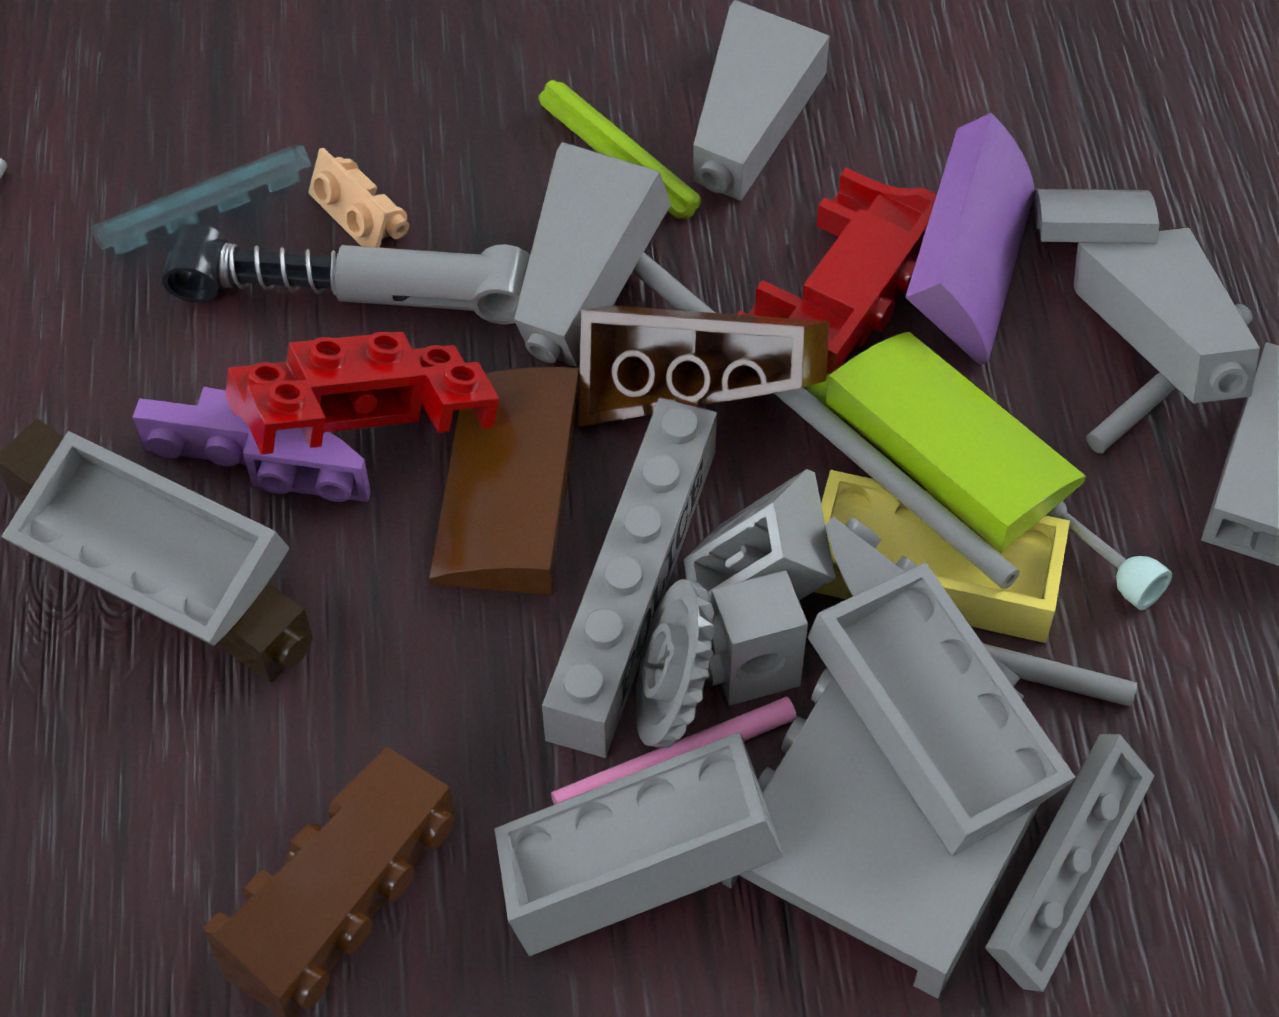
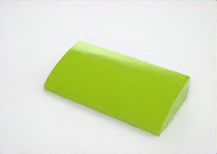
M910 332L898 334L870 347L846 362L828 377L826 404L1000 553L1019 539L1085 481L1086 476Z

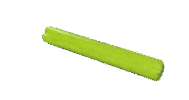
M551 80L545 84L544 90L539 95V101L546 110L598 153L659 171L671 204L667 211L674 217L685 220L694 215L701 202L699 194L563 82Z

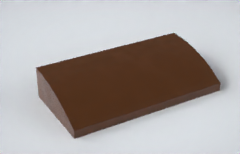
M533 367L487 373L486 376L500 398L494 428L483 429L471 408L459 410L429 577L430 585L552 595L578 414L579 368Z

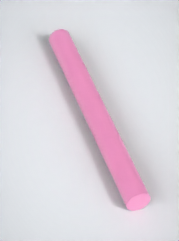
M786 696L678 740L670 748H658L551 792L554 805L737 732L740 733L743 741H747L793 722L797 717L795 708L791 700Z

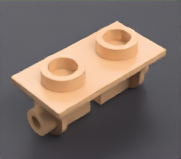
M320 148L308 193L360 246L380 248L383 238L392 237L393 239H399L403 237L410 226L407 221V213L401 207H397L385 194L375 196L377 186L358 169V165L352 159L334 158L325 148Z

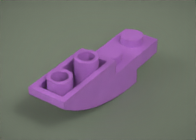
M203 387L197 406L142 398L138 400L132 418L144 451L152 452L164 458L183 456L206 459L222 466L246 465L252 486L261 487L271 493L285 494L291 491L320 495L334 502H343L348 499L369 501L371 490L364 458L331 432H324L322 447L310 448L301 428L276 430L274 454L261 455L246 422L239 415H233L225 397V390Z

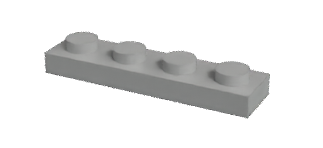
M1100 734L985 947L1024 990L1043 992L1154 778L1153 773L1120 734Z

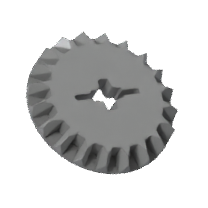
M685 579L675 582L662 598L647 633L638 670L635 699V717L638 734L642 742L647 746L670 748L676 740H679L684 735L687 724L694 720L697 703L703 699V685L709 677L708 664L714 654L711 650V640L714 636L715 628L711 624L714 610L710 603L709 593L707 589L702 588L701 583Z

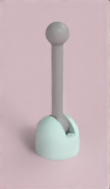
M1063 501L1046 515L1070 520L1069 530L1118 568L1116 574L1117 588L1123 597L1137 609L1144 610L1150 607L1168 587L1172 579V572L1168 568L1148 556H1136L1126 560L1067 513V507Z

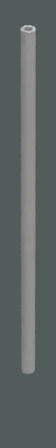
M643 252L632 272L676 310L715 313ZM805 388L774 393L1001 589L1009 588L1016 581L1020 571Z

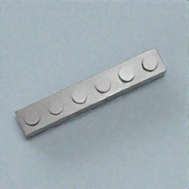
M663 398L658 399L542 704L545 741L603 758L607 757L640 665L648 630L655 612L665 595L715 455L717 412Z

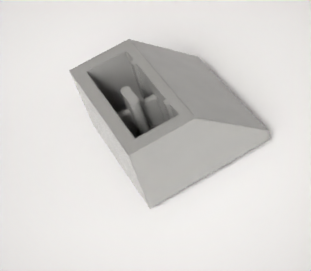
M805 469L717 526L684 559L687 580L701 583L702 588L708 590L710 603L712 589L787 570L798 600L803 599L836 579L815 472Z

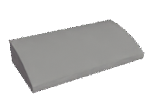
M70 431L66 433L1 536L7 542L213 646L228 633L252 605L290 549L276 531Z
M926 562L818 613L807 638L952 856L1019 818L1072 783L1076 778Z
M739 732L494 828L508 922L529 956L783 858L765 799Z

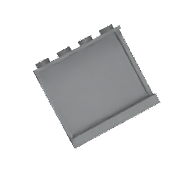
M826 668L812 694L811 701L815 702L816 705L807 720L800 716L796 717L783 740L781 751L785 752L786 755L777 770L775 771L767 767L758 779L783 858L722 881V884L732 888L738 876H741L918 970L914 986L938 999L1040 804L989 836L952 856L829 669Z

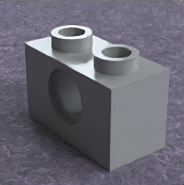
M787 570L712 589L711 604L714 615L711 624L715 628V633L711 640V650L714 654L708 664V680L711 686L721 684L728 706L799 687L801 685L808 623Z

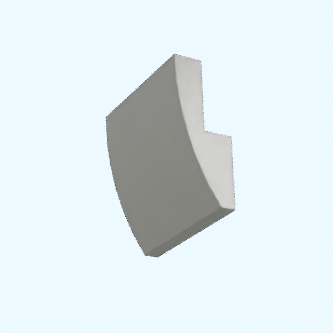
M1035 189L1036 227L1040 229L1041 242L1157 243L1160 223L1156 204L1149 190Z

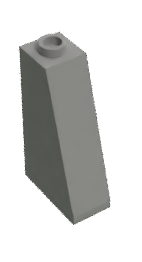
M737 0L732 2L729 7L693 145V182L703 185L712 192L722 193L740 201L743 199L825 76L829 35Z
M564 142L560 144L553 163L514 321L524 339L525 347L534 357L547 363H555L556 360L578 367L580 363L581 310L610 306L615 303L671 205L659 171Z
M1190 228L1159 231L1157 243L1078 242L1073 286L1076 294L1192 403L1252 396L1260 347Z
M1266 342L1257 363L1252 396L1245 398L1201 541L1278 566L1279 345Z

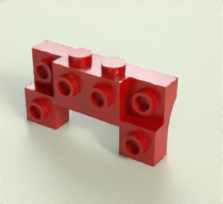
M845 168L840 175L839 192L832 201L823 198L818 205L816 227L834 234L838 238L805 282L802 299L762 280L756 288V304L748 314L739 310L737 315L829 321L827 372L833 373L840 368L854 346L861 349L873 330L877 332L884 330L895 308L894 300L901 291L907 293L937 194L923 187L898 188L889 186Z
M376 332L372 335L341 338L321 337L309 341L289 342L287 362H261L248 366L228 367L225 397L233 415H239L246 422L261 455L274 454L276 430L301 428L310 448L322 447L324 432L419 422L422 404L438 433L450 431L453 410L470 408L483 429L494 428L500 399L480 363H465L455 345H432L426 348L412 349L403 332Z

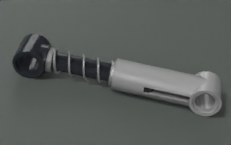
M194 223L180 226L174 232L162 276V284L166 291L174 297L192 303H205L213 300L219 290L223 291L227 287L238 286L240 289H244L250 283L260 284L264 290L269 291L275 285H283L293 293L300 287H311L316 294H321L325 289H332V292L340 302L475 311L482 319L504 325L515 323L514 317L530 254L519 247L506 244L486 248L481 255L341 245L336 257L334 250L331 252V257L310 255L309 249L306 250V255L286 254L283 247L280 248V253L259 252L257 245L254 251H242L236 244L232 245L229 243L226 237L218 230L208 225Z

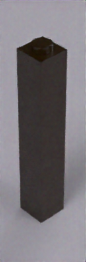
M38 418L0 451V474L7 490L21 501L25 500L64 438ZM267 583L238 622L216 644L272 683L285 668L291 669L303 659L313 637L305 608Z

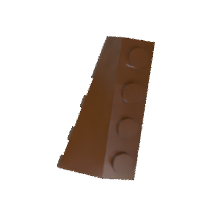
M613 305L581 310L578 427L653 414L659 398L698 407L723 401L800 389L824 382L827 376L829 321Z
M386 746L331 800L328 810L330 820L323 827L318 824H312L311 826L307 824L290 841V851L285 864L273 876L261 869L243 887V895L248 900L231 918L218 911L202 927L225 979L279 1017H295L301 1008L307 1010L315 1005L325 992L330 981L329 973L345 953L352 955L363 945L373 926L372 918L387 900L394 902L405 892L414 876L415 864L427 849L436 850L449 836L455 823V812L450 787Z

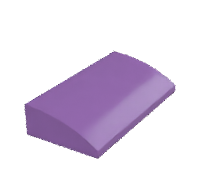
M992 113L957 128L905 296L906 299L979 365L987 363L990 358L1035 195L1033 178L1023 153L1006 128Z

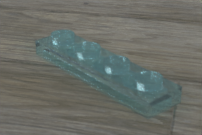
M292 145L92 225L90 228L98 247L107 249L113 246L116 254H121L148 243L145 233L165 225L168 233H173L180 226L198 223L199 218L196 212L217 205L221 213L248 203L251 200L247 192L267 184L270 192H274L301 181L298 171L312 165L304 145Z

